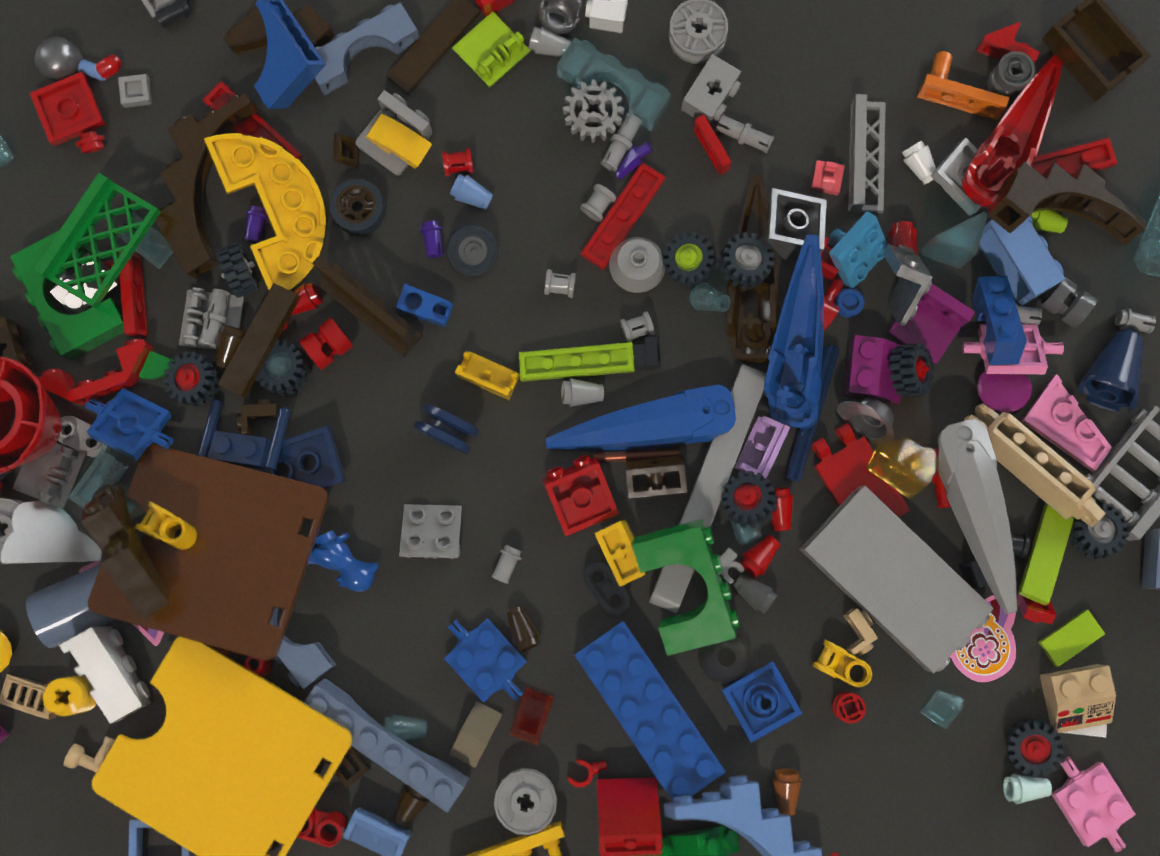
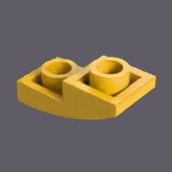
M382 113L365 137L386 153L390 154L392 152L414 169L419 166L432 146V143L416 132Z

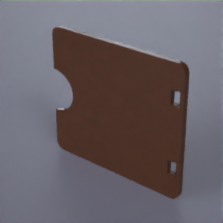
M159 445L148 446L141 455L126 497L136 501L143 508L145 514L149 509L147 506L149 502L170 511L195 528L197 539L192 547L184 550L177 549L147 534H144L141 540L149 559L169 589V605L141 619L101 565L88 598L89 609L99 615L266 661L272 660L280 650L329 501L328 493L322 487L171 448L165 449ZM304 519L313 520L308 538L299 535ZM182 528L178 529L175 533V539L180 536ZM275 607L284 609L278 627L270 624Z

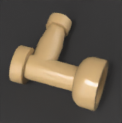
M105 736L104 743L99 748L95 758L86 755L83 746L76 743L73 744L65 757L64 766L76 768L80 765L97 772L113 746L115 739Z

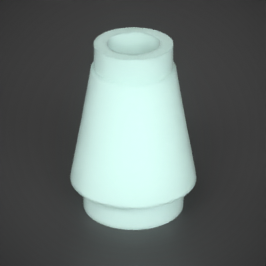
M1012 774L1004 779L1003 791L1008 801L1020 804L1049 797L1052 793V786L1047 778Z

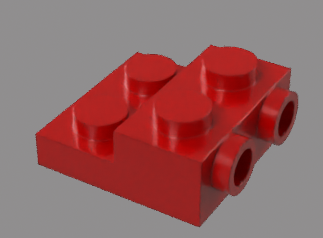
M589 455L581 456L573 461L574 466L564 470L561 466L552 468L546 472L547 477L542 479L565 536L619 515L596 457L590 459Z

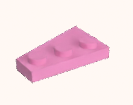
M1055 374L1048 381L1021 422L1091 472L1096 471L1112 447L1093 421L1085 416L1078 406V401L1073 395L1070 396L1061 384L1063 381Z

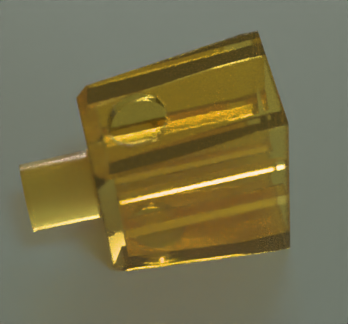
M903 438L878 445L866 468L902 495L912 499L930 483L939 465V460L936 458L933 449L929 447L922 448L913 440Z

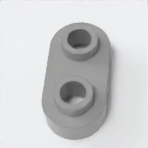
M73 416L61 418L62 427L58 439L59 442L94 458L103 457L109 452L110 447L98 441L95 447L90 446L92 438L89 437L86 431L91 427V424ZM70 425L72 427V431L70 434L66 435L65 428L66 426Z

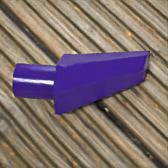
M648 141L639 147L634 145L616 171V176L619 180L642 163L644 156L653 151Z

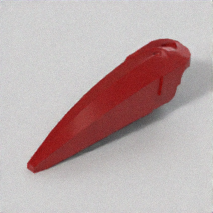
M1056 55L1041 68L1015 99L986 142L984 141L979 147L962 178V186L966 195L973 202L986 209H991L1005 179L1023 162L1031 166L1033 160L1037 157L1062 70V62Z

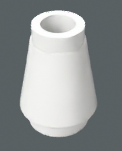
M921 140L902 152L905 157L903 161L922 180L924 185L934 180L931 175L936 170L928 145L925 146Z

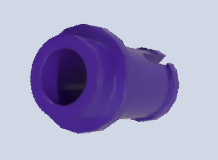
M250 206L249 211L245 212V215L248 217L242 240L250 243L261 242L264 220H267L268 216L264 208Z
M438 221L422 223L420 234L424 236L426 258L444 256L440 235L442 226H439Z

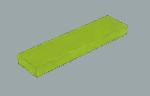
M633 343L519 352L520 381L635 372Z
M1046 502L1018 591L1019 595L1042 605L1050 603L1074 521L1073 516L1066 520Z

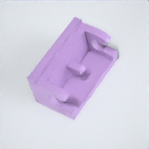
M758 416L734 469L748 475V471H753L755 475L760 473L766 479L790 427L766 416Z

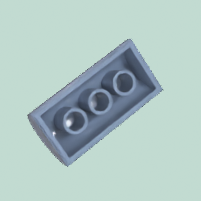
M101 564L27 596L26 610L29 621L37 637L46 647L55 648L91 627H104L117 621V619L96 614L88 607V598Z

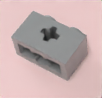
M712 54L683 99L681 110L695 119L704 114L710 125L714 119L719 121L727 108L724 104L729 96L734 98L742 84L738 81L741 71ZM714 89L718 91L715 92L713 95L709 94V92H712Z

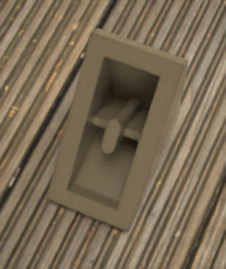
M476 701L449 755L476 768L503 714Z

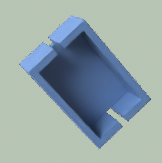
M1031 216L1011 234L994 220H991L973 236L997 276L1008 277L1014 300L1018 306L1028 303L1066 279L1063 275L1064 272L1061 264L1053 259L1047 250L1046 240L1041 235H1038L1032 226Z

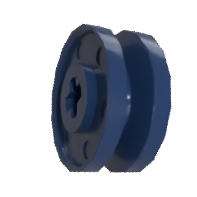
M425 403L422 411L432 419L430 423L416 420L413 427L447 447L468 454L471 447L461 438L463 435L476 438L479 430L455 415Z

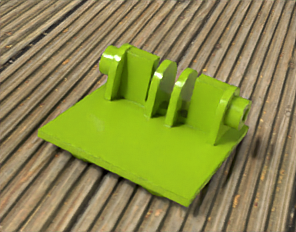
M491 12L452 47L489 87L496 83L531 51L523 43V36L519 32L514 34L494 12Z

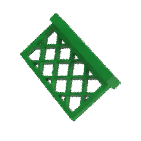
M98 173L33 270L97 309L161 211ZM116 194L123 195L125 206L112 210L111 202ZM142 208L149 211L143 221L134 223L132 211ZM126 213L128 225L115 228L113 216ZM107 218L109 230L96 234L95 225L97 222ZM130 232L131 240L129 243L118 248L116 235ZM110 237L112 249L99 253L97 240ZM90 242L92 255L79 258L78 251L81 246ZM113 256L114 265L111 270L102 272L100 259ZM94 261L96 274L82 277L81 264ZM74 267L76 279L67 282L60 280L67 268ZM97 280L98 289L93 297L89 298L85 295L84 283Z

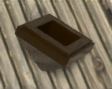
M339 133L334 134L335 162L358 167V147L355 138Z

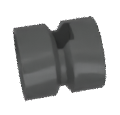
M1019 51L1004 55L988 76V90L1009 97V100L1014 99L1034 77V62L1027 54Z
M1065 277V280L1048 291L1040 305L1053 315L1060 313V319L1075 329L1090 314L1098 299L1085 290L1078 291V285ZM1067 297L1071 298L1067 304L1063 303Z

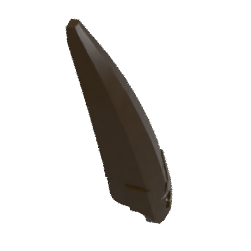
M752 175L738 235L740 236L743 232H747L749 237L752 233L757 234L756 240H759L761 236L766 239L762 243L766 246L770 244L767 241L769 205L763 176ZM773 247L769 250V253L774 252V258L772 259L774 266L761 284H757L751 289L749 285L746 289H740L741 284L738 283L734 287L731 285L733 280L730 279L726 332L730 341L731 352L736 360L742 363L758 364L769 362L768 357L781 315L775 249Z

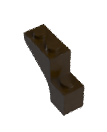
M308 4L303 9H298L293 13V16L314 47H322L331 42L335 37L331 26ZM256 5L248 11L247 16L239 24L231 26L223 38L229 49L236 55H243L267 48L265 24Z

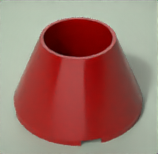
M0 357V474L50 452L60 437L62 427L60 413L36 375L24 364L6 357ZM16 411L14 424L8 433L10 420Z

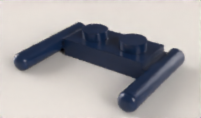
M219 398L213 399L197 455L234 465L276 470L290 410L286 407L279 409L272 439L216 431L223 401Z

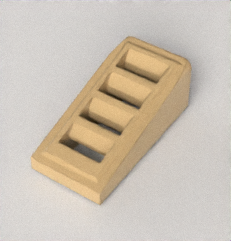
M12 674L6 675L0 694V704L48 720L54 719L57 716L55 713L47 711L45 706L44 708L40 707L45 688L48 686L47 684ZM12 684H18L14 699L8 698ZM27 687L24 702H20L23 688ZM34 690L38 691L34 705H31L30 701Z

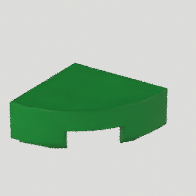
M150 351L138 377L145 380L162 378L166 376L164 370L170 371L171 369L167 365L169 361H176Z

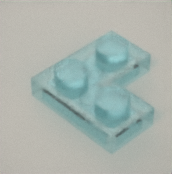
M101 450L68 498L84 508L92 500L97 489L106 484L111 486L117 483L129 466L109 452ZM126 500L129 514H131L136 506Z

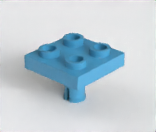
M868 211L847 233L840 229L832 231L828 242L830 243L829 245L834 247L829 254L835 267L839 270L838 273L843 284L853 289L866 278L868 272L877 262L884 258L883 252L888 245L876 216Z

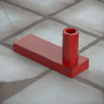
M134 252L118 276L120 277L124 334L134 338L148 337L142 255ZM114 260L104 261L103 263L111 270Z

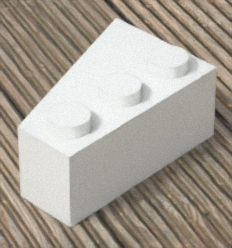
M112 626L91 627L59 646L64 653L70 650L79 666L75 667V671L79 677L84 674L87 676L93 688L90 694L111 724L121 721L150 705L151 702L148 698L150 692L143 681H139L135 673L137 667L130 655L125 654L121 646L123 639L120 633L113 629Z

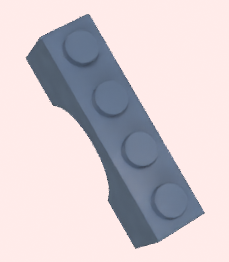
M401 2L385 7L379 15L372 19L360 21L356 28L349 32L337 34L328 44L322 47H315L326 64L314 78L324 96L349 82L348 67L352 58L359 51L372 46H380L398 54L411 47L419 39L418 30Z
M275 607L270 624L278 627V608ZM285 635L280 650L274 658L279 664L283 662L290 672L287 675L296 687L301 685L303 689L309 688L337 666L320 642L301 645L292 642Z

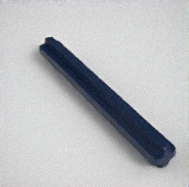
M825 345L823 348L822 389L817 421L808 429L799 428L785 475L788 480L799 482L802 479L840 350L836 346Z

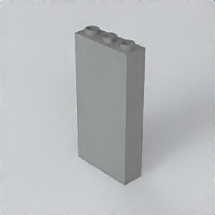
M865 485L858 486L799 548L804 555L864 610L921 667L931 673L940 672L949 664V657L956 649L961 650L970 641L969 635L975 628L979 629L990 619L988 614L994 609Z

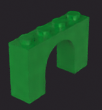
M57 231L10 257L15 265L12 267L14 275L20 282L23 281L27 289L24 291L28 302L33 307L36 306L40 314L37 316L39 324L45 331L49 332L52 338L49 342L53 351L58 356L61 355L69 360H73L124 333L123 311L120 304L111 298L101 302L97 309L92 307L75 315L62 314L58 310L54 297L50 293L55 283L33 270L59 232ZM88 243L83 244L78 251L79 258L87 252L92 255V250Z
M703 519L635 537L632 543L640 573L668 565L681 564L696 570L703 577L707 585L708 596L698 608L661 619L658 629L667 656L736 638L737 627H740L736 609L731 610L728 600L732 599L729 585L727 582L722 583L719 573L723 571L719 554H713L710 545L714 544L710 526L705 527Z

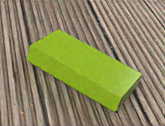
M1084 609L1038 643L1053 665L1059 667L1104 636L1105 633L1090 611Z

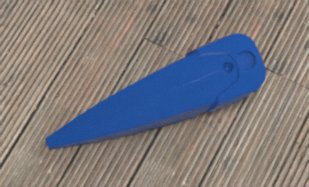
M807 234L790 281L768 357L770 363L764 382V391L769 401L771 419L783 425L800 429H808L817 421L822 389L824 290L819 236Z
M710 385L679 391L673 396L615 411L545 438L546 449L578 451L671 448L678 444L709 442L720 435L728 433L734 427L736 414L732 394L726 387L721 385Z

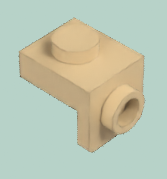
M852 608L844 613L843 616L859 640L847 647L846 650L849 654L855 655L858 653L861 656L874 647L872 642L878 639V637L871 628L873 621L864 610L860 612L858 608Z

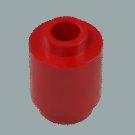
M903 221L891 224V230L888 232L889 244L896 247L900 244L911 248L915 252L914 254L918 255L917 229L914 228V223Z

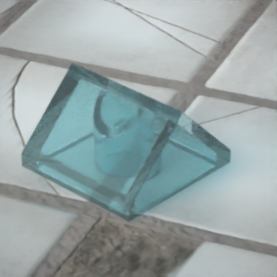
M983 212L934 236L919 252L923 257L957 268L963 267L977 253L988 217L987 214Z

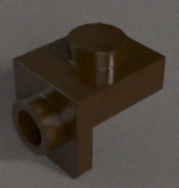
M271 399L256 400V405H241V413L237 414L238 430H241L242 435L254 436V420L277 419L278 411L281 407L276 403L273 404Z

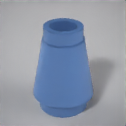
M461 174L458 175L450 191V195L454 196L456 201L487 209L494 195L470 176L466 175L465 177Z

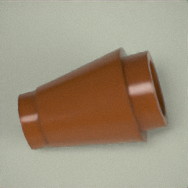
M787 768L777 769L772 781L778 813L789 816L795 815L802 783L799 771Z

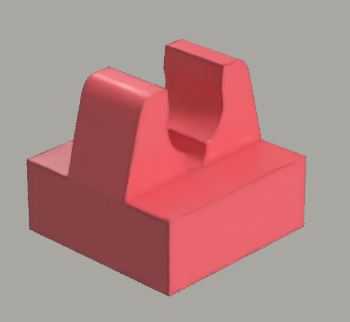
M817 160L810 190L838 196L845 165Z

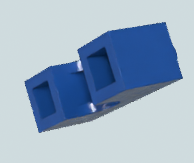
M978 277L972 297V304L977 321H986L984 347L989 365L1019 364L1027 340L1008 277Z

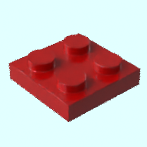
M83 72L30 93L49 143L53 146L106 125L87 77Z

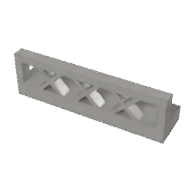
M856 94L850 104L848 212L866 213L868 211L870 213H882L884 211L886 102H867V94ZM867 110H878V121L870 126L867 123ZM868 134L877 141V148L871 154L866 150V136ZM868 161L877 168V175L872 180L866 177V162ZM876 180H877V188L873 185V183H874ZM867 188L876 195V205H865V190Z

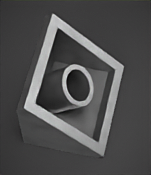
M772 188L770 192L767 241L784 260L799 257L807 234L818 235L820 253L824 251L827 200Z

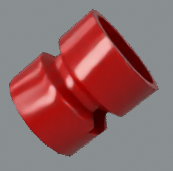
M332 317L318 326L319 332L311 331L299 340L301 346L321 371L334 362L336 354L342 356L354 347Z

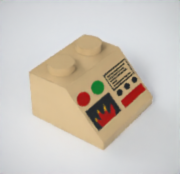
M1094 664L1040 675L1050 724L1056 729L1057 733L1112 723L1116 692L1110 666Z

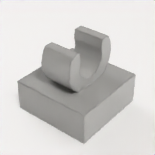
M726 548L719 556L723 571L719 573L725 582L731 584L734 580L728 575L729 568L734 567L740 573L744 571V568L740 563L732 562L738 555L730 548Z

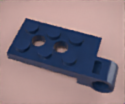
M330 426L318 428L283 440L276 470L242 466L277 475L278 467L285 463L289 467V475L286 478L320 486L323 489L346 482ZM312 454L316 459V465L314 469L308 471L305 469L303 462L306 456Z

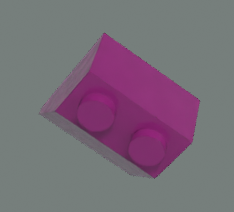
M854 335L848 341L842 397L855 399L874 397L882 402L900 404L901 397L892 386L894 380L890 379L892 370H889V365H892L890 356H893L892 351L899 344L884 338Z

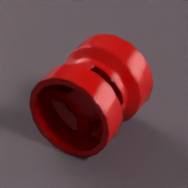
M844 691L838 693L832 699V712L841 721L852 724L857 723L864 717L866 712L865 702L857 694Z

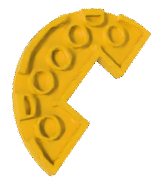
M229 133L204 138V142L227 194L252 185L255 186L276 236L251 245V252L268 292L273 283L291 291L309 274L314 266L312 263L319 257L323 246L326 215L323 199L314 178L298 158L296 159L284 150L282 146L262 137L256 138L240 133Z

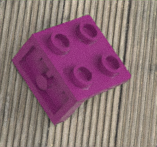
M931 284L929 291L922 295L917 304L918 308L915 316L908 320L905 326L895 321L889 330V335L904 345L924 344L926 346L925 349L928 348L930 351L928 356L932 357L931 363L936 364L960 328L971 320L975 311L936 285Z

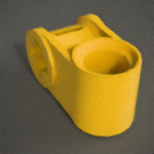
M149 502L147 505L149 509L140 524H136L134 528L157 540L160 539L177 549L184 550L192 547L197 539L195 528L170 511ZM182 528L180 536L175 539V533L178 529Z
M824 640L823 644L825 647L817 662H813L812 666L855 687H863L871 681L872 670L866 662L849 654L848 651L838 645ZM854 665H859L863 669V677L857 682H854L849 674L850 669Z

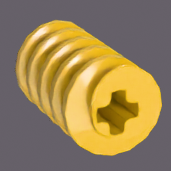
M85 675L56 679L48 684L43 694V703L47 711L60 716L87 712L97 705L90 694L93 688Z

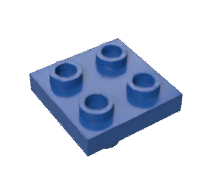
M773 661L721 689L751 743L803 714Z

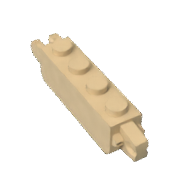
M982 403L975 408V413L978 417L970 415L964 419V421L975 419L986 426L997 461L1066 520L1073 516L1093 527L1106 514L1091 496L1096 491L1094 484L1010 413L1003 412L999 416L989 406Z

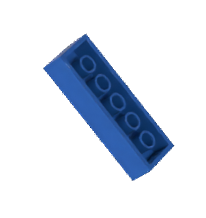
M621 621L574 654L673 802L674 797L693 796L726 772L624 621Z

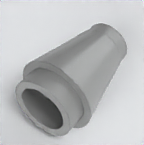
M534 26L528 49L534 50L535 54L566 58L571 41L543 26L541 28Z
M572 378L569 381H562V404H569V407L603 401L604 399L603 384Z

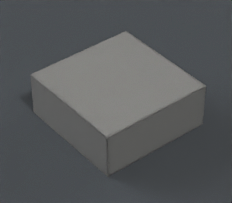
M147 74L118 77L120 101L124 108L152 104L150 79Z

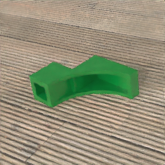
M718 823L691 831L662 835L661 855L638 856H729L740 851L737 832Z

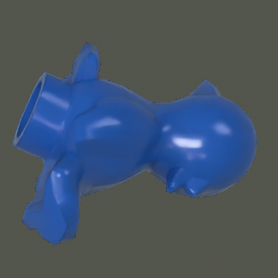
M334 530L318 536L314 544L316 549L312 551L308 565L317 564L329 570L340 571L341 576H338L335 581L340 582V587L348 588L351 591L363 592L373 585L379 562L368 563L354 558L345 543L350 537L349 533L336 536Z

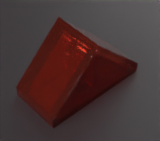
M526 688L509 735L538 745L554 697Z

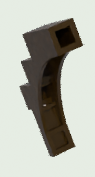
M245 93L230 98L227 105L219 110L208 112L201 121L190 114L189 116L178 118L174 125L167 129L184 158L170 162L167 168L160 172L176 202L167 203L159 209L161 213L155 222L185 273L195 279L220 264L211 248L204 223V188L213 161L204 138L229 134L236 125L259 111L254 101Z
M1023 162L1005 179L987 215L1011 234L1033 212L1043 210L1066 212L1099 225L1124 245H1127L1144 231L1148 222L1104 188L1106 181L1085 164L1074 174L1070 175L1054 163L1041 175L1026 162Z

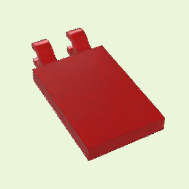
M848 423L834 430L845 447L832 455L824 438L812 443L811 448L820 460V463L813 467L838 507L858 486L865 485L897 517L910 511L865 436L856 440L854 432Z

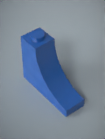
M258 0L255 4L265 24L267 56L263 72L254 87L268 109L288 108L326 64L283 0Z

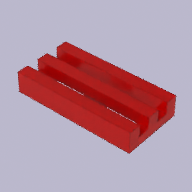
M703 114L695 119L693 131L716 171L722 175L729 171L732 161Z

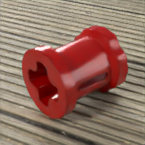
M466 148L464 152L456 153L442 151L446 177L450 176L451 173L468 171L470 174L474 173L471 148Z

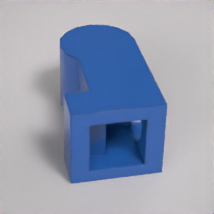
M404 284L396 306V313L446 327L454 305L443 298Z

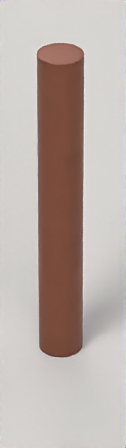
M679 447L593 452V457H596L599 463L680 456Z

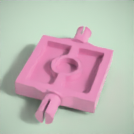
M980 324L978 329L980 342L963 341L962 353H979L984 360L986 374H1046L1048 365L1045 355H1062L1064 345L1063 342L1046 343L1039 333L1038 325L1022 324L1027 343L1019 364L989 365L984 347L986 324Z
M1070 756L1064 758L1060 765L1068 778L1060 788L1051 793L1083 846L1089 847L1101 838L1106 837L1115 852L1121 851L1122 848L1126 847V844H1124L1117 830L1124 822L1136 814L1102 762H1097L1086 770L1078 771Z

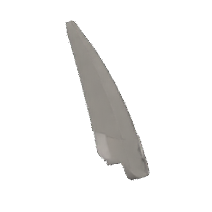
M975 419L958 422L947 426L939 434L938 473L947 491L946 497L989 587L1006 615L1017 611L1016 573L1007 509L997 472V459L986 426Z

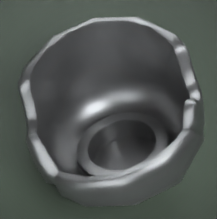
M542 0L539 5V20L546 29L556 34L568 33L576 27L580 19L581 1Z
M61 37L43 40L36 49L35 64L44 76L57 81L79 73L78 65L83 59L79 49Z

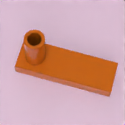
M945 51L937 52L931 74H927L919 87L917 97L998 121L1007 108L1009 97L948 80L952 55Z

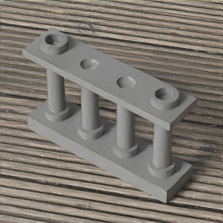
M1157 406L1138 410L1130 420L1133 424L1105 457L1098 469L1091 475L1087 474L1085 476L1094 484L1096 491L1092 495L1101 503L1108 504L1107 508H1116V515L1122 513L1124 516L1122 518L1123 523H1128V527L1124 529V531L1129 532V537L1126 538L1128 541L1140 540L1159 517L1160 484L1155 490H1149L1119 466L1117 462L1128 451L1158 475V480L1160 481V462L1135 442L1144 429L1160 441V426L1152 420L1160 411V408ZM1108 473H1111L1141 498L1143 505L1137 512L1128 510L1099 486Z

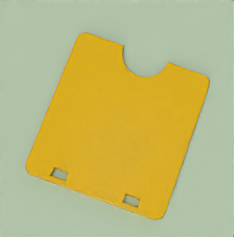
M178 637L150 682L160 691L166 704V718L163 726L155 735L145 739H133L122 734L118 735L92 780V788L101 797L197 856H270L267 852L274 840L284 844L277 856H286L349 750L353 741L352 734L347 728L208 644ZM322 758L332 762L324 777L315 772Z

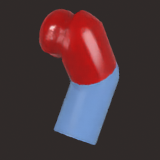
M109 55L96 64L82 59L78 65V71L92 78L105 81L119 71L122 63L116 55Z

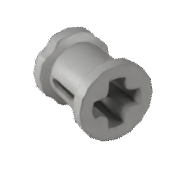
M595 184L593 187L594 192L586 204L582 203L580 209L591 219L601 222L603 219L602 214L610 202L616 200V196L606 187Z
M548 269L544 295L557 293L573 298L576 274H558Z
M648 311L643 312V315L627 321L625 319L620 320L626 342H632V340L646 335L650 337L655 336L653 323ZM643 325L642 328L632 331V328Z

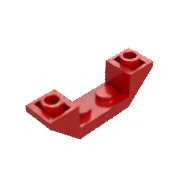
M135 338L126 341L123 347L116 349L123 371L116 369L106 372L102 379L81 381L76 384L77 388L71 374L61 369L59 370V368L42 372V376L38 377V380L45 390L82 406L87 401L90 402V398L98 400L118 393L122 388L128 389L136 386L140 378L138 376L147 356L154 349L152 344L144 339Z

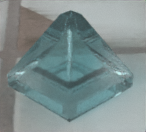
M937 690L921 710V714L946 729L963 709V699L959 696Z

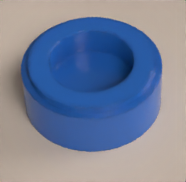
M844 289L835 298V305L840 307L838 314L842 317H855L864 308V297L856 289Z

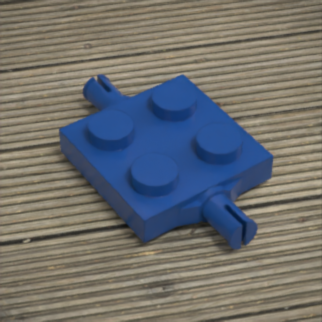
M124 388L119 391L114 399L106 404L94 398H90V402H86V409L98 414L95 422L86 431L89 437L135 461L141 457L152 443H156L165 449H169V445L172 446L173 444L172 437L161 433V430L172 417L170 412Z
M488 618L479 627L469 632L456 619L453 624L460 632L452 624L447 628L451 630L459 641L455 649L444 658L446 662L482 702H485L494 692L502 689L515 702L518 697L511 689L519 697L523 692L513 683L512 679L515 673L527 661Z

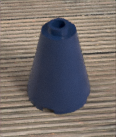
M1131 329L1116 332L1083 376L1078 385V392L1080 395H1082V392L1088 395L1087 401L1102 409L1117 412L1120 411L1121 407H1129L1127 411H1130L1137 406L1144 340L1138 332Z

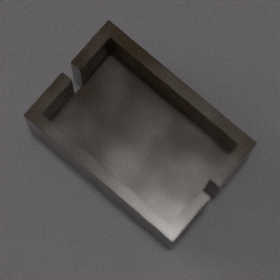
M1085 0L1074 11H1071L1055 23L1042 38L1044 43L1095 102L1140 68L1151 57L1148 51L1103 0Z

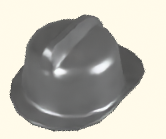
M866 397L860 403L844 401L840 402L837 406L838 414L860 438L865 436L868 443L880 446L888 445L893 441L894 432L892 425L894 415L888 405L874 397Z

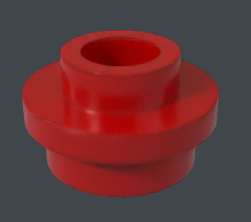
M96 131L81 134L79 136L80 140L76 142V146L81 149L82 154L96 152L105 148L103 141H105L104 136H97Z

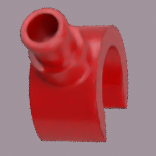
M576 759L577 763L588 769L589 774L583 781H577L567 776V779L575 787H585L592 781L593 775L608 769L606 761L589 763L585 759Z

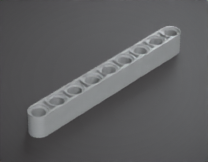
M741 364L730 391L736 414L734 427L728 433L711 440L679 525L703 519L705 527H711L722 499L721 494L725 491L724 485L729 481L763 393L767 373ZM681 564L662 567L649 603L677 613L694 569Z

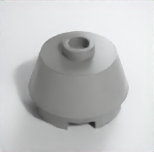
M641 237L629 238L619 243L613 250L609 260L610 273L613 280L622 289L634 293L646 292L653 289L662 280L666 269L663 263L665 257L662 250L651 240Z

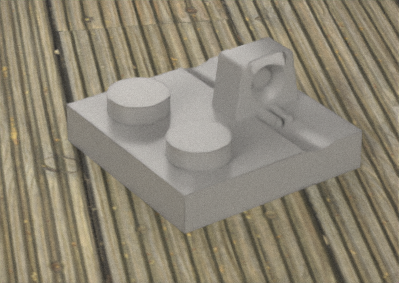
M965 137L943 160L931 177L971 216L981 206L973 202L966 195L962 186V178L977 149Z

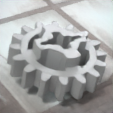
M592 79L591 86H587L582 81L580 90L574 87L571 88L573 97H565V104L568 105L563 107V115L567 116L565 124L566 126L572 125L571 133L573 135L579 131L581 133L580 140L582 141L586 136H591L592 143H595L596 136H600L605 141L606 133L615 134L616 128L614 125L621 126L622 118L619 117L624 115V107L620 106L622 104V97H614L616 88L613 87L608 91L606 89L607 82L605 81L601 86H596L595 79ZM576 105H579L581 110L578 117L575 115ZM609 105H611L612 108L611 117H609L608 113L606 112Z

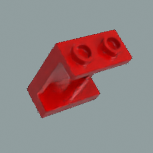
M657 777L597 779L600 856L661 855L662 832Z

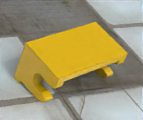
M465 351L462 364L456 368V376L510 400L520 378V373L473 352Z
M626 520L619 521L594 533L619 587L651 572L640 573L632 548L634 536Z

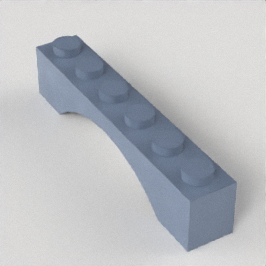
M326 678L314 686L304 702L347 728L353 737L352 747L447 813L470 779L447 762L418 750L389 732L370 717L349 694Z

